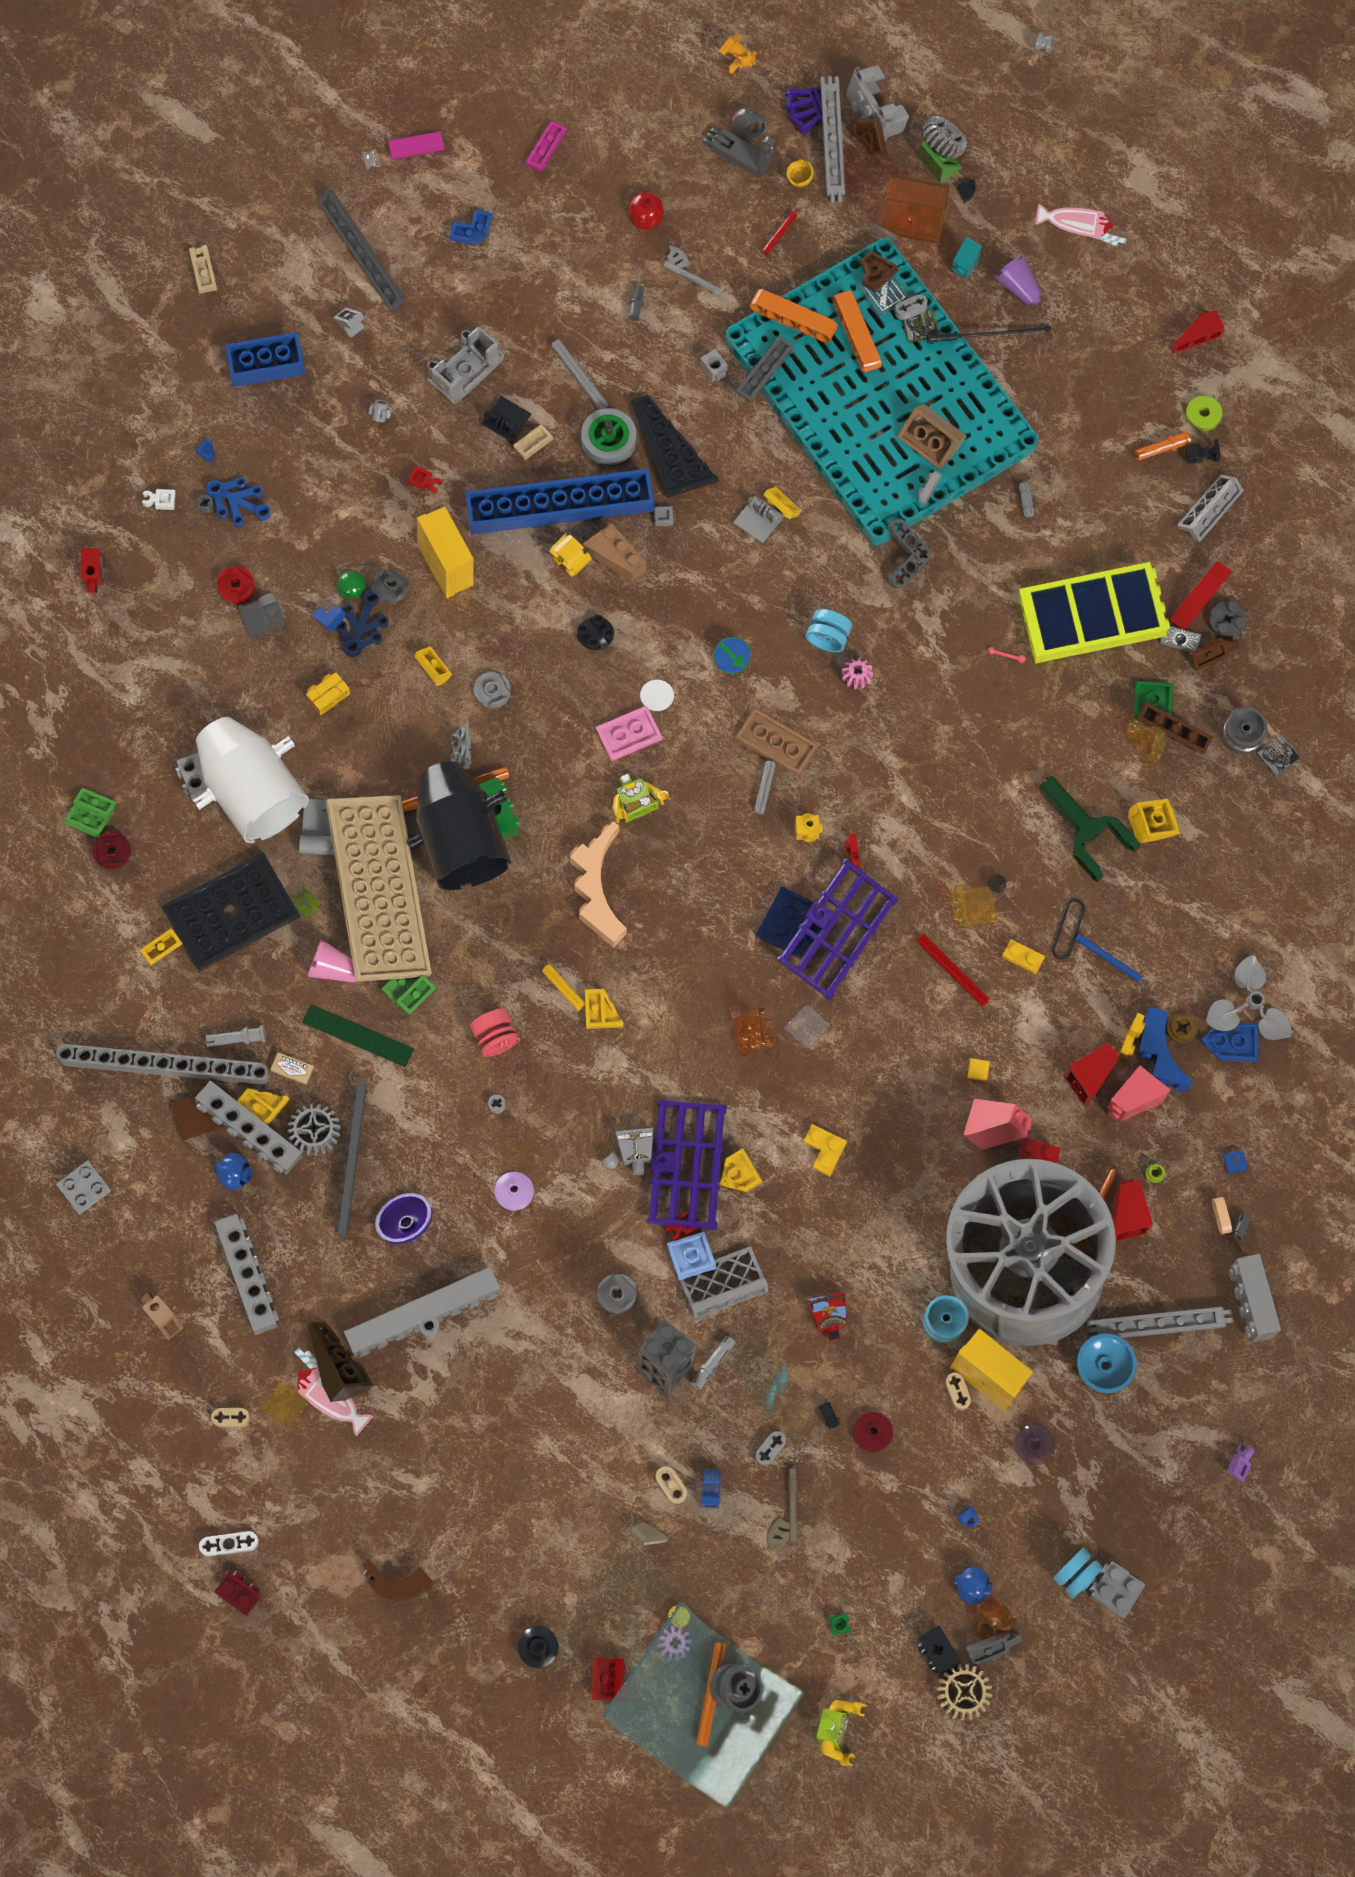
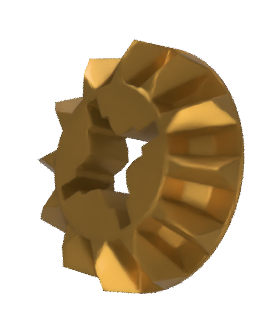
M1178 1013L1169 1019L1166 1030L1169 1037L1175 1042L1184 1044L1195 1038L1198 1026L1192 1016ZM1178 1024H1180V1026H1186L1188 1024V1026L1185 1029L1186 1033L1182 1031L1176 1032L1179 1028Z

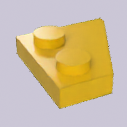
M604 989L585 990L586 1029L623 1027V1021L617 1014Z
M247 1088L237 1102L266 1125H269L289 1102L290 1098L284 1095L278 1096L269 1092H258L257 1090Z

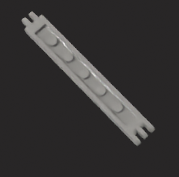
M831 76L827 77V83H825V77H820L827 196H830L831 202H835V195H837L838 202H842V195H845L839 77L835 76L834 83H832Z
M1215 1307L1087 1321V1326L1095 1325L1096 1327L1088 1329L1089 1334L1107 1333L1121 1338L1224 1328L1226 1323H1233L1234 1321L1233 1318H1225L1227 1315H1232V1310Z

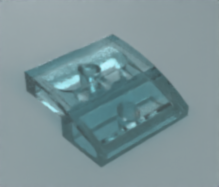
M784 1367L774 1379L763 1411L771 1412L775 1393L783 1394L788 1367Z

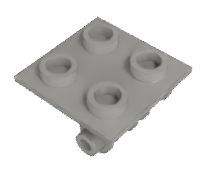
M751 496L748 500L749 504L733 523L761 543H764L784 516L757 496Z
M466 722L451 737V744L453 745L451 761L458 762L464 769H468L469 765H471V751L469 750L471 749V735L469 734V722Z
M88 1160L56 1183L79 1215L111 1192L110 1188Z

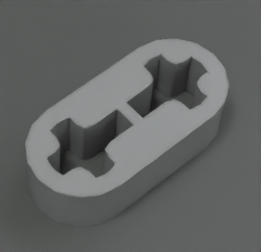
M915 295L897 303L895 307L896 317L905 320L925 312L927 309V298L923 295Z
M778 1431L769 1435L756 1452L755 1459L759 1465L768 1466L773 1462L786 1444L785 1435ZM778 1436L781 1437L780 1442L782 1444H776V1446L772 1448L771 1445L774 1441L772 1438H778ZM769 1449L771 1451L768 1455L769 1460L761 1461L760 1453L764 1454Z

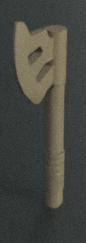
M789 1469L790 1522H785L780 1518L772 1525L768 1534L769 1551H772L776 1545H785L789 1540L791 1543L798 1542L796 1469ZM782 1527L788 1529L789 1532H782L778 1529ZM774 1536H781L782 1539H774Z

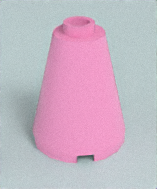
M320 940L308 976L355 983L352 958L327 942Z

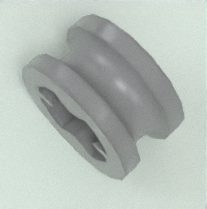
M493 1095L488 1100V1106L491 1112L498 1114L505 1110L506 1102L501 1095ZM494 1100H496L497 1102L502 1101L500 1103V1108H498L497 1106L494 1108L492 1107L494 1106Z

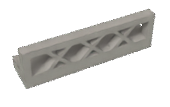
M1221 474L1178 523L1177 527L1180 530L1190 532L1194 541L1200 542L1244 491L1238 479ZM1194 520L1190 525H1186L1188 522Z

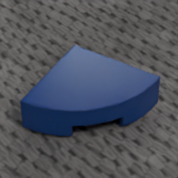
M206 438L195 451L196 454L211 463L214 458V447L212 442Z

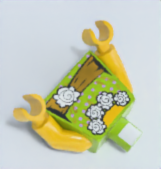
M626 774L619 779L622 787L617 789L612 810L616 816L617 823H619L620 819L629 822L658 809L659 802L661 805H664L663 800L668 799L670 801L671 799L667 791H661L642 779L633 782L630 775Z
M835 1700L829 1708L823 1709L817 1740L824 1755L839 1761L843 1766H853V1764H850L849 1758H855V1755L852 1753H842L850 1712L855 1715L864 1716L865 1714L861 1713L860 1709L862 1706H867L859 1702L852 1704L851 1702Z

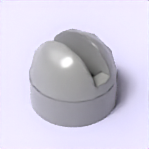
M613 1152L602 1163L606 1168L613 1169L618 1165V1157Z

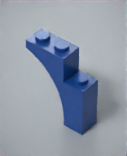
M1149 1007L1144 1021L1146 1024L1141 1033L1136 1055L1141 1056L1144 1060H1155L1151 1075L1165 1086L1173 1087V1090L1178 1092L1188 1091L1192 1079L1175 1064L1167 1047L1165 1025L1168 1011Z

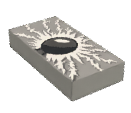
M1170 626L1167 636L1161 637L1160 644L1192 652L1198 649L1201 635Z

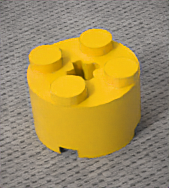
M567 533L549 550L552 560L558 566L562 564L565 567L564 571L570 577L577 575L592 560L588 552L586 554L583 553L584 547Z

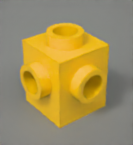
M806 813L803 816H796V840L813 842L819 839L820 833H823V822H819V815Z

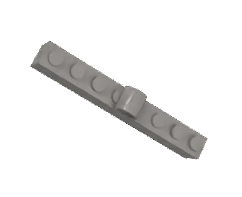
M491 1267L344 1331L355 1357L358 1355L359 1357L366 1356L370 1353V1350L376 1347L377 1349L384 1348L389 1345L388 1342L394 1339L396 1341L402 1340L407 1337L406 1334L412 1331L414 1333L421 1332L423 1337L432 1339L439 1334V1323L444 1320V1317L451 1315V1317L456 1316L466 1307H469V1309L474 1308L480 1304V1301L486 1298L487 1300L496 1298L498 1293L501 1292ZM427 1324L434 1325L431 1330H426L425 1326Z

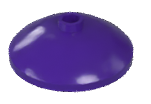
M407 1193L394 1197L379 1211L376 1218V1230L379 1236L388 1243L404 1244L411 1242L421 1236L429 1227L433 1216L432 1207L429 1201L419 1194Z

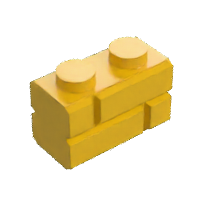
M335 672L332 675L327 674L319 685H312L307 690L306 698L321 716L350 695V689Z

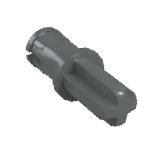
M641 285L634 286L632 299L629 301L628 319L631 321L639 320L640 310L644 304L642 301L644 287Z

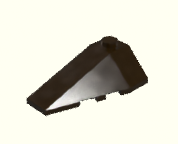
M313 1322L308 1324L321 1383L330 1402L346 1401L370 1389L373 1384L366 1370L361 1364L357 1365L351 1358L353 1354L349 1350L345 1351L339 1344L340 1339L327 1323Z

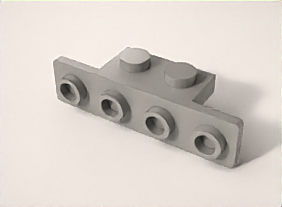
M1072 1258L1049 1273V1276L1069 1296H1073L1091 1276V1270ZM1053 1291L1041 1299L1043 1308L1061 1303V1299Z

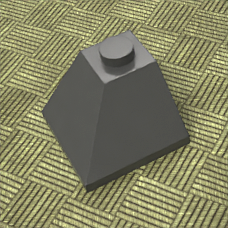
M272 593L237 606L250 639L286 626L278 602Z

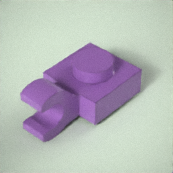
M1240 1443L1237 1447L1238 1455H1234L1227 1472L1237 1481L1244 1482L1251 1467V1463L1248 1461L1253 1455L1254 1449L1250 1445L1246 1449Z

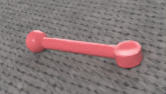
M993 647L988 648L989 654H998L1018 660L1021 664L1026 660L1023 655L1018 657L997 651Z

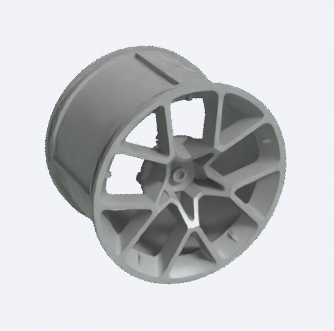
M1021 1159L996 1165L978 1175L957 1198L948 1221L946 1243L954 1295L966 1306L969 1320L989 1336L1006 1343L1023 1346L1043 1345L1060 1340L1076 1331L1096 1308L1104 1282L1114 1260L1115 1228L1104 1199L1090 1182L1075 1171L1063 1165L1045 1160ZM1016 1205L1037 1206V1211L1031 1219L1017 1221L1007 1214L1005 1208ZM998 1211L1000 1216H995V1215H990V1214H992V1213ZM1054 1211L1064 1215L1076 1224L1080 1231L1067 1237L1057 1236L1056 1232L1049 1226V1215ZM978 1223L999 1226L1001 1229L1000 1252L963 1253V1244ZM1087 1238L1093 1250L1095 1261L1073 1247L1072 1244ZM1064 1252L1091 1270V1276L1073 1296H1069L1048 1274ZM996 1262L997 1265L985 1287L981 1288L968 1270L967 1263ZM1004 1266L1016 1274L1018 1278H1033L1026 1303L1021 1308L1007 1305L991 1296V1289ZM1039 1281H1043L1061 1299V1303L1047 1308L1032 1309Z

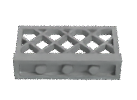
M751 1246L715 1259V1264L718 1266L716 1267L717 1269H714L715 1273L712 1279L703 1276L702 1273L694 1275L697 1278L693 1286L685 1283L684 1279L679 1280L694 1319L768 1292L767 1281L761 1272ZM749 1253L751 1257L749 1265L739 1262L742 1255ZM728 1261L734 1264L730 1272L720 1268L723 1262ZM737 1265L746 1269L743 1277L733 1274ZM749 1270L757 1273L759 1279L755 1281L746 1279ZM718 1272L728 1276L725 1284L715 1281ZM731 1277L741 1281L738 1287L732 1288L727 1286ZM700 1279L709 1282L706 1291L696 1287ZM712 1284L722 1287L720 1294L714 1295L709 1293ZM694 1291L704 1294L701 1301L693 1303L691 1296Z

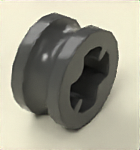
M201 495L196 500L197 508L201 513L207 514L213 510L214 504L210 496ZM204 501H206V503L208 502V506H207V507H204V505L202 506V502H204Z

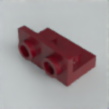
M227 1571L225 1578L214 1593L245 1616H248L262 1597L258 1593L260 1589L252 1583L249 1585L242 1581L244 1577L236 1571L233 1573Z

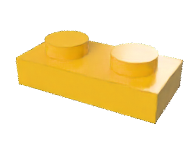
M777 487L767 489L764 493L768 502L776 506L784 517L791 519L799 516L802 510Z
M1011 939L1002 958L1037 974L1045 956Z

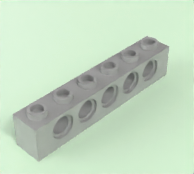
M209 1081L196 1096L195 1104H197L198 1110L211 1115V1119L217 1125L222 1124L227 1128L226 1131L231 1136L239 1137L246 1148H253L258 1152L257 1156L263 1161L268 1160L272 1163V1167L281 1174L283 1172L287 1175L301 1159V1151L212 1081ZM214 1102L222 1104L219 1109H215L211 1105ZM235 1114L237 1119L230 1121L227 1119V1116ZM250 1126L253 1130L245 1133L242 1131V1128ZM265 1138L268 1142L265 1145H260L257 1140ZM274 1150H281L283 1155L275 1157L272 1152Z
M235 1214L214 1222L254 1334L258 1335L277 1328L276 1321H279L276 1309L272 1310L269 1304L273 1300L270 1292H265L263 1285L266 1284L263 1273H258L257 1266H260L256 1254L252 1255L250 1251L253 1245L250 1237H245L243 1230L247 1228L243 1218L239 1219L238 1215ZM232 1234H239V1240L235 1242L230 1240ZM239 1252H246L247 1255L244 1259L239 1260L236 1258ZM244 1271H253V1275L251 1277H243ZM253 1288L260 1289L259 1294L256 1296L249 1295V1292ZM264 1306L266 1307L265 1313L257 1314L256 1309Z

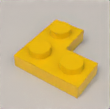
M1137 1013L1118 1058L1125 1060L1128 1055L1132 1056L1136 1047L1133 1044L1134 1039H1139L1146 1024L1143 1022L1144 1015Z
M812 1124L803 1143L820 1151L813 1169L830 1177L847 1141Z

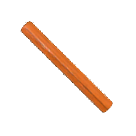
M716 1643L714 1646L696 1740L697 1745L705 1747L709 1743L716 1702L713 1700L710 1692V1682L715 1671L724 1664L727 1648L725 1644Z

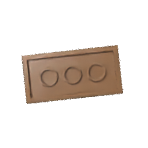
M756 708L753 709L735 737V740L775 762V764L800 777L819 747L818 744Z

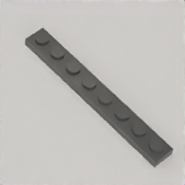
M327 189L318 200V203L389 309L396 311L406 300L405 296L333 189Z
M358 1082L357 1088L354 1087L353 1099H356L355 1106H351L350 1118H353V1123L348 1127V1137L351 1138L350 1144H346L345 1156H348L347 1163L343 1164L345 1182H341L340 1194H343L342 1201L338 1202L337 1212L340 1213V1220H336L335 1232H338V1236L341 1239H347L367 1091L366 1082Z

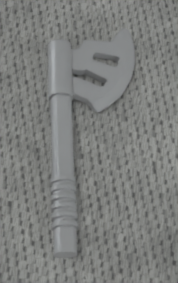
M672 245L668 246L670 253L667 259L669 261L666 260L663 267L682 275L713 293L722 294L723 290L716 285L682 269L689 266L687 256L679 248Z

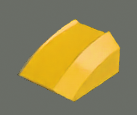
M1169 799L1137 802L1129 809L1128 819L1130 820L1135 838L1140 843L1156 841L1180 834V828Z

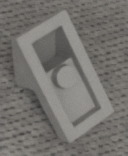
M347 307L333 317L335 322L349 337H353L364 329L361 321L365 318L359 311Z

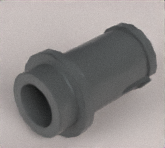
M1243 1214L1239 1215L1235 1228H1232L1231 1236L1233 1238L1242 1240L1246 1237L1245 1232L1251 1217L1246 1214L1244 1216Z

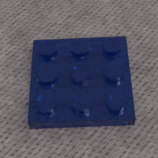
M781 886L756 933V937L784 951L799 930L798 926L805 921L806 918L804 916L814 902ZM813 923L809 927V929L817 935L821 931V929ZM805 933L791 955L802 959L814 939Z

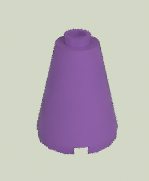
M1020 255V260L1015 258L1001 269L1002 274L1000 276L998 274L995 275L994 278L997 282L1027 306H1035L1041 301L1040 296L1042 293L1023 255Z

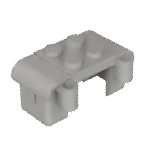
M879 66L863 70L857 67L852 75L846 96L851 103L852 111L856 113L858 118L880 119L886 142L888 137L904 131L909 115L903 105L895 106L892 103L880 107L873 95L878 94L881 90L875 81L886 78Z
M477 327L472 333L469 330L462 331L461 341L464 347L445 365L443 360L439 363L435 360L428 362V374L432 379L428 378L427 381L453 404L458 403L474 389L504 358V354L498 349V342L481 327Z

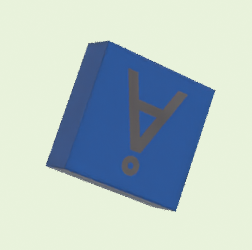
M1243 1151L1223 1155L1227 1174L1247 1171Z

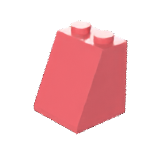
M1139 1066L1111 1099L1106 1110L1112 1119H1118L1122 1122L1163 1103L1170 1089L1143 1067Z
M974 1099L963 1135L979 1149L985 1150L1025 1138L1028 1130L1031 1128L1032 1119L1016 1104Z

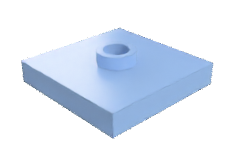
M705 1232L667 1243L679 1280L717 1269Z

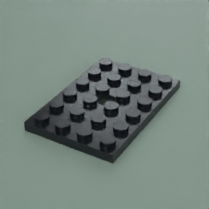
M264 852L162 906L198 972L300 918L299 912ZM231 905L237 907L239 910L237 917L228 919L224 916L226 907Z

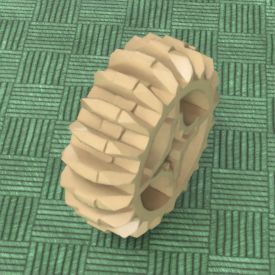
M958 1664L957 1672L951 1667L949 1668L951 1675L947 1672L943 1673L947 1680H939V1683L944 1685V1687H937L938 1692H943L942 1695L937 1696V1699L945 1700L940 1706L944 1707L947 1705L949 1707L945 1711L946 1714L951 1710L954 1711L952 1715L954 1719L958 1713L960 1714L961 1721L964 1720L965 1714H967L968 1720H972V1713L978 1718L980 1716L978 1709L984 1713L986 1708L983 1704L989 1706L991 1703L985 1699L992 1697L991 1693H986V1690H990L992 1686H985L984 1684L989 1678L986 1677L982 1680L980 1677L984 1672L980 1671L977 1675L975 1673L977 1670L976 1666L969 1671V1664L965 1665L964 1670ZM957 1676H969L972 1680L967 1684H962L954 1678ZM976 1683H978L981 1691L979 1701L973 1694V1688ZM949 1684L956 1691V1697L953 1701L950 1700L948 1695ZM969 1685H971V1687L968 1689L969 1691L967 1692L969 1697H966L965 1695L964 1697H961L958 1700L962 1692L960 1688L962 1687L964 1689L965 1687L967 1688ZM961 1701H967L975 1707L961 1709L957 1705Z

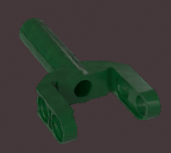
M1054 776L1048 777L1041 783L1039 789L1075 828L1073 858L1095 882L1101 880L1104 875L1101 867L1084 847L1106 831V828L1116 836L1126 849L1136 852L1141 848L1139 841L1118 817H1089Z

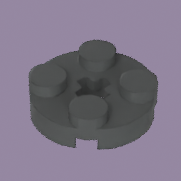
M385 569L380 570L373 578L372 592L380 598L387 600L388 603L396 604L397 601L403 600L408 595L410 589L409 580L403 573L391 569V572H385Z
M1235 601L1218 603L1210 612L1208 619L1209 627L1216 635L1219 634L1223 638L1230 636L1234 638L1244 629L1246 614ZM1225 616H1228L1232 619L1230 621V624H1228L1227 621H1223Z

